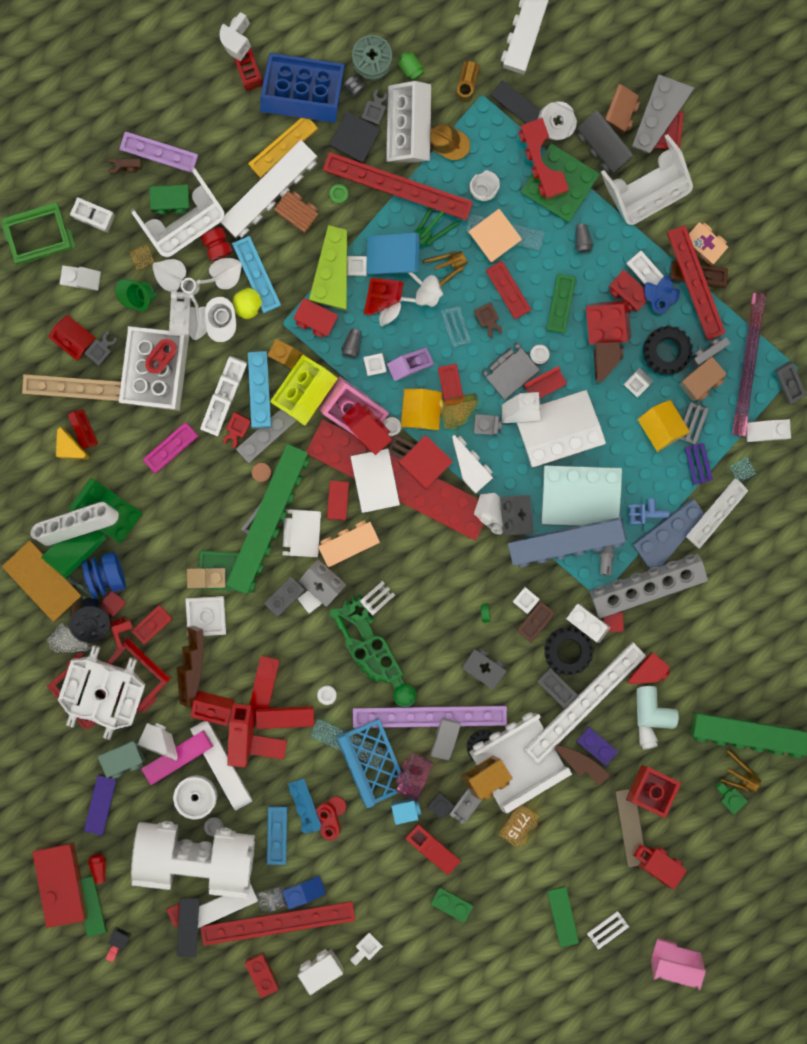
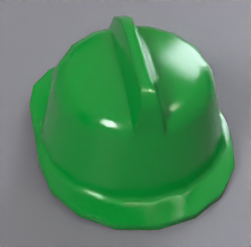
M122 279L117 282L115 288L116 296L123 306L142 312L148 309L154 297L157 296V292L153 291L151 285L146 281Z

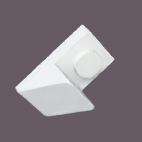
M62 265L60 285L98 291L101 272L84 267L76 268Z

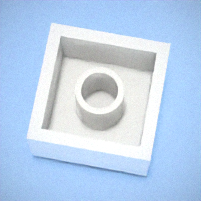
M324 949L316 955L315 960L311 962L309 959L300 965L298 977L310 995L343 974L344 968L332 949L329 951Z

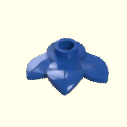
M664 276L657 286L646 282L644 294L645 298L651 302L652 310L655 313L662 314L668 310L669 305L676 303L680 290L673 289L671 279L668 276ZM660 301L663 302L662 307H659Z

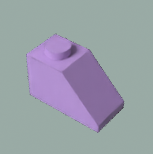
M426 347L400 356L387 363L394 381H397L431 367L434 363Z

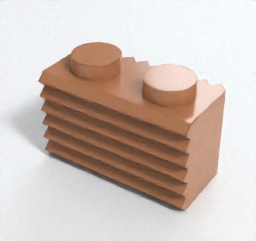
M287 191L274 211L306 234L319 217L318 209L311 203L307 205L301 201L303 198L293 191L291 194Z

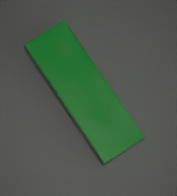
M557 273L546 331L566 333L576 277Z
M93 876L81 878L87 919L84 921L87 937L106 933V925Z
M566 886L547 890L560 948L578 944L579 940Z

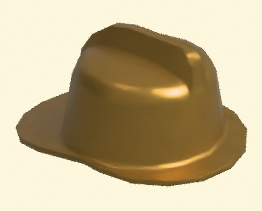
M447 124L437 125L431 128L430 148L436 153L450 160H460L468 154L470 141L463 132Z

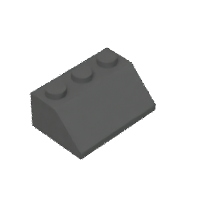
M598 110L577 128L578 134L576 136L583 144L586 143L590 149L588 151L590 154L602 162L600 165L606 173L615 174L630 162L633 157L631 151Z

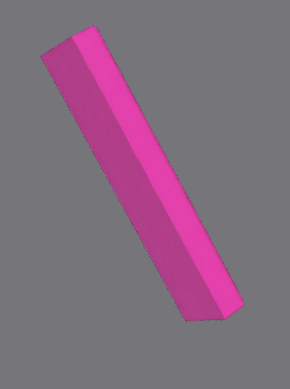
M203 730L175 747L178 755L177 760L161 756L141 770L150 785L214 747V745Z

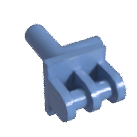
M647 499V510H645V504L628 505V508H630V513H628L630 521H628V524H645V518H669L668 510H655V499Z

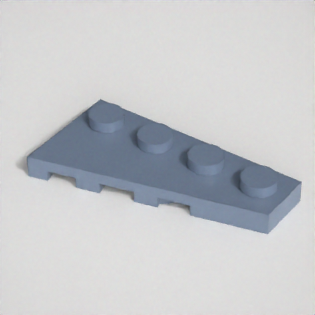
M692 498L670 514L669 518L662 520L632 543L648 569L661 567L691 529L699 522L704 512L695 499Z

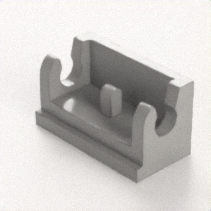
M467 787L450 810L449 815L456 818L460 823L465 824L482 800L474 797Z

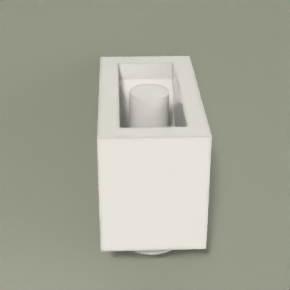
M539 392L521 393L502 404V423L541 421Z
M790 419L745 423L747 442L791 439Z
M147 723L138 745L149 751L177 760L178 755L172 734L165 731L166 727L155 723L153 726Z

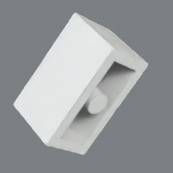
M577 604L566 618L598 643L601 642L611 628L581 604Z

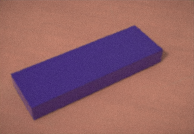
M103 775L97 776L85 824V832L103 836L117 779L106 778Z

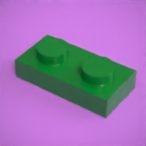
M439 887L430 903L432 906L463 923L473 908V905L441 887Z

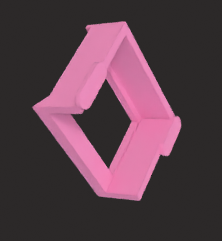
M657 938L651 957L654 980L661 977V979L691 987L698 986V990H700L706 972L701 953L678 947L675 942Z

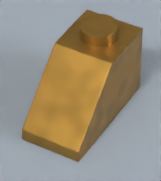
M278 339L274 341L267 355L268 358L291 370L302 355L311 359Z

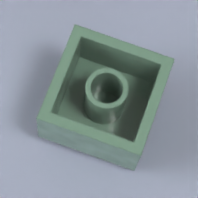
M138 739L98 756L106 778L112 776V779H115L125 774L124 770L130 769L131 772L143 766L142 763L146 761L141 746L138 745Z

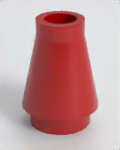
M104 854L91 855L87 862L95 884L106 882L107 859L104 858Z

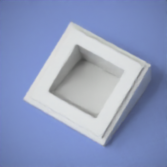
M639 368L624 383V386L638 398L653 380Z

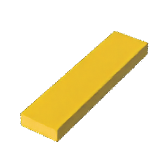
M300 118L250 161L248 165L261 179L300 140L304 142L318 130V127L311 119Z

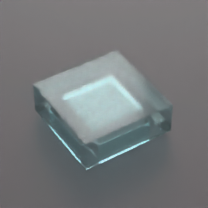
M748 457L730 466L736 479L740 482L756 474Z

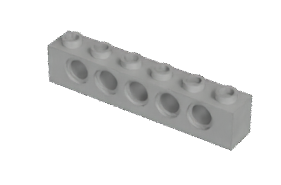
M690 554L684 559L670 561L661 567H652L646 572L635 573L629 578L615 580L612 584L606 586H598L594 590L589 591L595 612L600 619L707 582L708 579L700 556L698 554ZM688 570L685 574H681L682 571ZM670 576L667 580H663L664 577ZM652 582L651 585L644 587L647 583ZM629 589H633L632 592L626 593ZM611 595H615L613 599H608Z

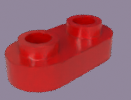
M170 339L161 340L145 361L146 369L153 374L161 373L176 355V343ZM170 346L171 351L166 353L165 348ZM155 361L159 362V366L157 368H154L153 366Z
M323 802L316 809L321 823L320 832L326 840H335L341 832L337 812L333 804ZM322 812H326L328 816H324ZM330 829L333 833L330 834L327 832V830Z

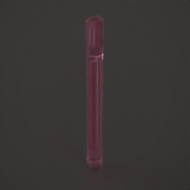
M753 293L749 328L732 435L735 436L746 435L751 391L767 295L763 293Z

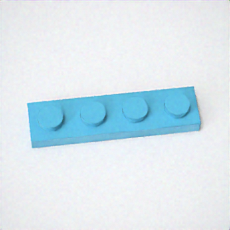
M250 236L232 243L252 289L260 295L263 313L265 314L280 307L281 304Z
M267 351L248 352L252 429L271 428Z

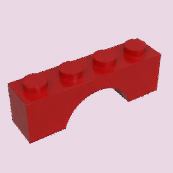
M543 117L521 125L518 135L521 143L525 142L526 144L525 154L528 161L531 160L534 167L531 170L534 178L539 180L538 190L541 197L545 196L547 201L568 193L569 188L563 172L553 171L546 167L540 156V148L549 137Z

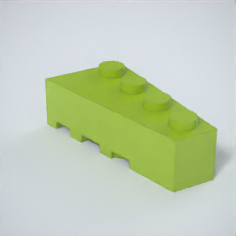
M328 225L309 301L347 312L348 233L345 229Z

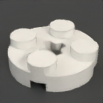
M560 101L549 103L540 111L538 119L543 117L549 134L548 139L562 140L574 132L577 119L573 113L574 110L567 103ZM559 116V120L562 123L561 125L557 124L556 126L554 124L553 118Z

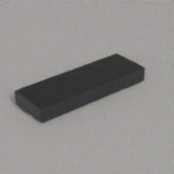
M503 80L490 94L494 100L525 124L537 120L541 110Z
M180 898L177 957H196L199 898Z

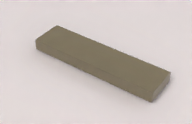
M629 788L617 790L615 794L627 866L634 867L639 866L641 862L633 854L640 844L644 846L638 806L626 800L631 789Z

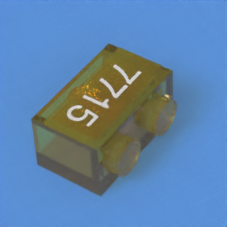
M522 804L513 810L498 835L516 848H519L520 845L524 846L529 839L527 834L531 829L535 830L540 822L538 820L539 815Z

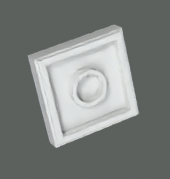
M224 596L185 598L187 627L196 626L203 629V636L226 635Z

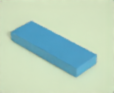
M268 806L267 865H286L288 807Z

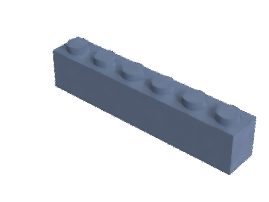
M623 517L510 540L508 546L513 565L525 567L530 565L532 561L544 563L549 561L548 558L552 557L563 559L567 557V554L574 553L575 556L586 553L585 550L593 549V552L604 550V547L612 545V548L620 547L627 541Z

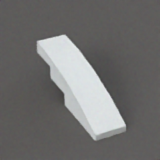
M231 355L229 356L200 428L201 430L219 436L248 362Z

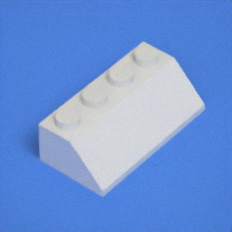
M412 81L388 86L386 162L417 163L430 161L431 84Z

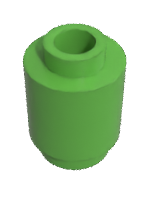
M406 51L398 58L400 61L397 64L412 81L424 74L423 65L413 52L408 53Z

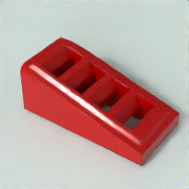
M251 47L245 54V56L249 55V58L241 61L234 58L246 91L263 85V80ZM252 62L251 65H248V66L243 67V68L241 67V66H243V65H246V64ZM255 70V72L244 75V73Z

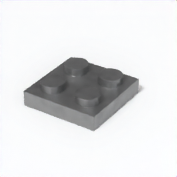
M720 337L708 345V350L702 348L692 355L694 359L690 361L693 368L697 367L731 343L727 337L723 340Z

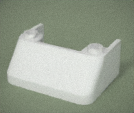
M668 134L665 135L669 150L659 156V168L626 185L623 179L612 181L605 170L601 171L611 198L623 219L629 225H634L688 195L693 189L682 151Z
M194 167L190 170L201 184L192 193V199L197 207L165 228L158 219H151L144 224L134 208L130 210L162 256H172L216 226L224 218L222 207Z

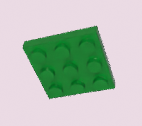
M550 144L542 157V162L553 171L563 172L569 188L568 193L546 201L545 196L541 197L538 186L540 183L538 178H534L533 173L520 193L569 223L600 173L555 145Z

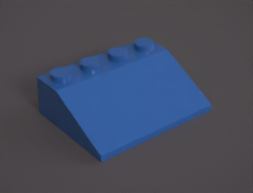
M269 53L261 92L260 112L336 123L345 64Z

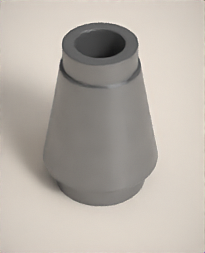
M587 224L577 225L575 234V249H577V253L585 254L592 252L594 244Z
M357 329L350 330L341 348L343 356L356 359L357 355L360 354L361 331Z

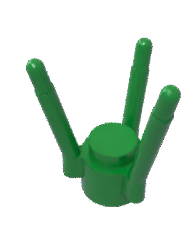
M429 208L414 232L419 233V244L423 247L426 244L430 246L436 239L453 229L460 222H454L431 238L433 234L430 230L442 217L444 211H441L427 228H423L432 212V209Z

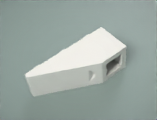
M454 435L452 440L462 480L476 494L493 478L491 476L493 472L486 464L482 466L478 462L480 457L473 450L469 452L465 447L467 443L461 436L456 437Z

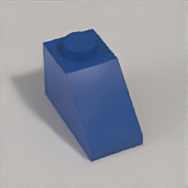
M320 876L283 888V894L289 909L306 904L326 894Z

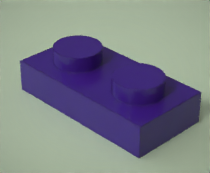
M590 727L577 739V742L605 766L618 753L616 749Z

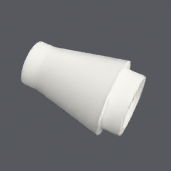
M639 726V741L642 749L647 750L657 747L658 739L652 727Z

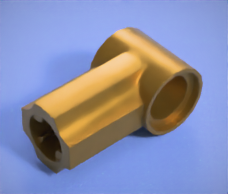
M464 61L457 85V97L462 102H468L473 98L480 65L475 62ZM462 88H468L470 90V93L464 95L460 92V90Z

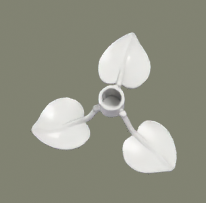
M233 258L216 260L209 268V273L213 278L197 281L192 278H185L186 268L179 260L168 259L153 263L155 278L163 289L167 291L178 290L181 283L182 291L189 294L195 305V308H190L189 335L193 340L200 339L207 333L205 307H199L194 297L200 289L199 285L215 281L216 285L221 289L228 290L233 288L240 279L242 263Z
M413 272L409 273L421 287L416 292V299L401 297L400 302H415L420 306L426 304L434 307L438 303L439 297L443 295L438 279L431 275L422 282ZM400 302L379 312L381 327L389 324L397 317L401 308Z

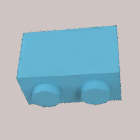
M414 798L391 802L395 825L418 820V815L421 814L419 801L415 802Z

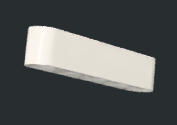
M100 502L39 522L32 527L31 536L43 545L50 546L111 526L117 522L119 514L117 510L108 504Z
M203 721L190 728L193 736L204 730L214 747L203 754L234 810L237 811L253 802L235 767L227 765L228 754L210 722Z

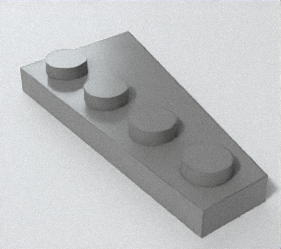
M658 75L632 148L650 154L694 90V87Z

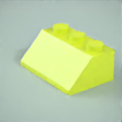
M302 355L270 402L301 424L306 425L338 378L321 365Z

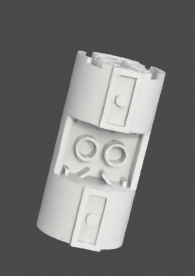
M163 821L159 824L138 823L132 857V886L170 890L173 875L178 874L209 878V894L248 898L255 835L236 833V831H232L230 828H220L216 830L214 844L212 845L211 842L207 841L193 843L189 839L178 841V825L171 821Z

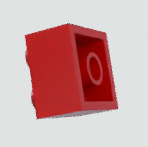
M628 300L590 303L586 306L589 345L611 342L622 343L628 342L631 339Z
M357 402L341 417L350 430L374 455L378 454L392 441L388 435L390 430L374 415L366 404L362 406Z
M641 765L626 800L666 818L681 782Z

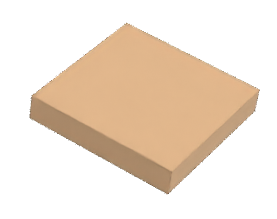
M500 209L468 231L491 263L522 241V238Z

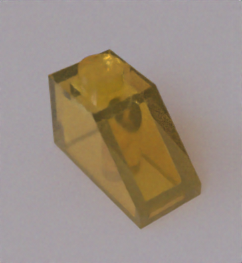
M476 393L438 401L444 428L456 429L460 425H464L479 403Z

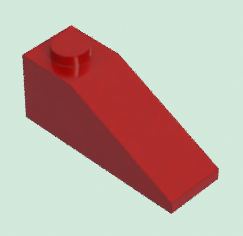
M261 655L250 705L255 711L256 709L269 708L281 659Z

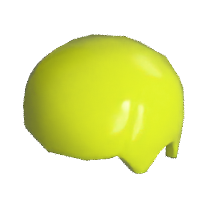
M245 288L235 294L232 304L235 313L239 317L251 319L258 314L262 300L254 289Z

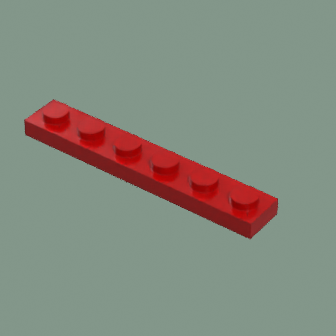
M686 225L666 232L706 340L725 334Z

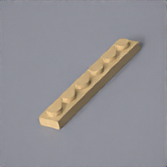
M23 374L22 394L119 401L121 382Z

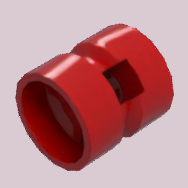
M223 227L212 229L200 236L204 247H208L206 252L211 262L233 253L230 243L225 242L227 236Z

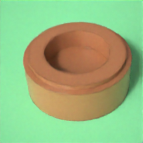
M258 463L252 469V476L258 482H265L271 476V469L265 463Z

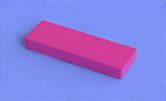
M185 422L142 460L156 474L199 436Z

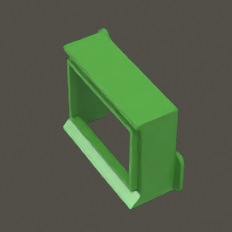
M57 202L1 219L5 239L9 242L14 263L17 266L75 248L72 232L66 229L60 206ZM55 213L63 242L18 255L10 226Z

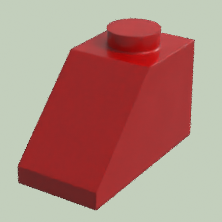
M651 652L628 678L627 682L629 684L664 681L670 674L668 670L671 667Z

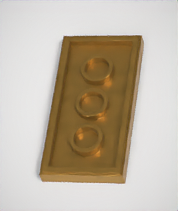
M29 540L2 567L53 622H56L82 595L67 579H64L41 558L43 553Z

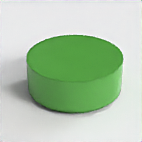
M341 184L334 185L329 191L331 201L335 204L346 202L348 199L347 188Z

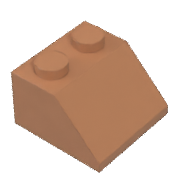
M621 84L616 89L605 120L615 132L624 135L626 130L630 131L633 120L630 119L632 112H637L640 102L637 101L639 95Z

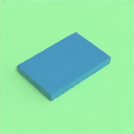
M419 233L367 236V275L419 272Z

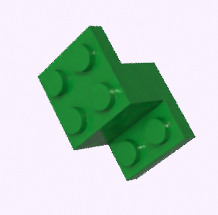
M90 477L68 509L73 512L100 502L108 504L118 511L119 517L115 524L99 529V531L121 544L142 515V512L115 492Z

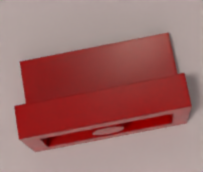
M68 315L54 325L48 336L49 339L77 361L82 358L86 349L97 339Z
M557 366L525 383L524 387L527 393L539 392L540 399L565 386L567 383L560 372V367Z
M127 616L110 621V630L118 649L122 648L118 633L132 629L131 622Z
M197 691L190 717L228 726L235 700Z

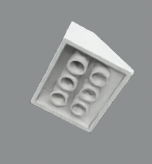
M128 326L119 403L180 411L189 335H170L169 331ZM170 339L174 341L177 345V353L161 373H150L145 367L147 357L161 340ZM170 346L165 348L166 353L171 351ZM158 361L154 362V368H157L159 366Z
M587 390L541 404V421L516 422L531 468L606 444Z

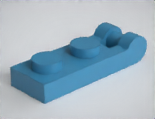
M304 778L288 783L290 794L296 805V811L302 821V832L307 834L319 831L321 823Z

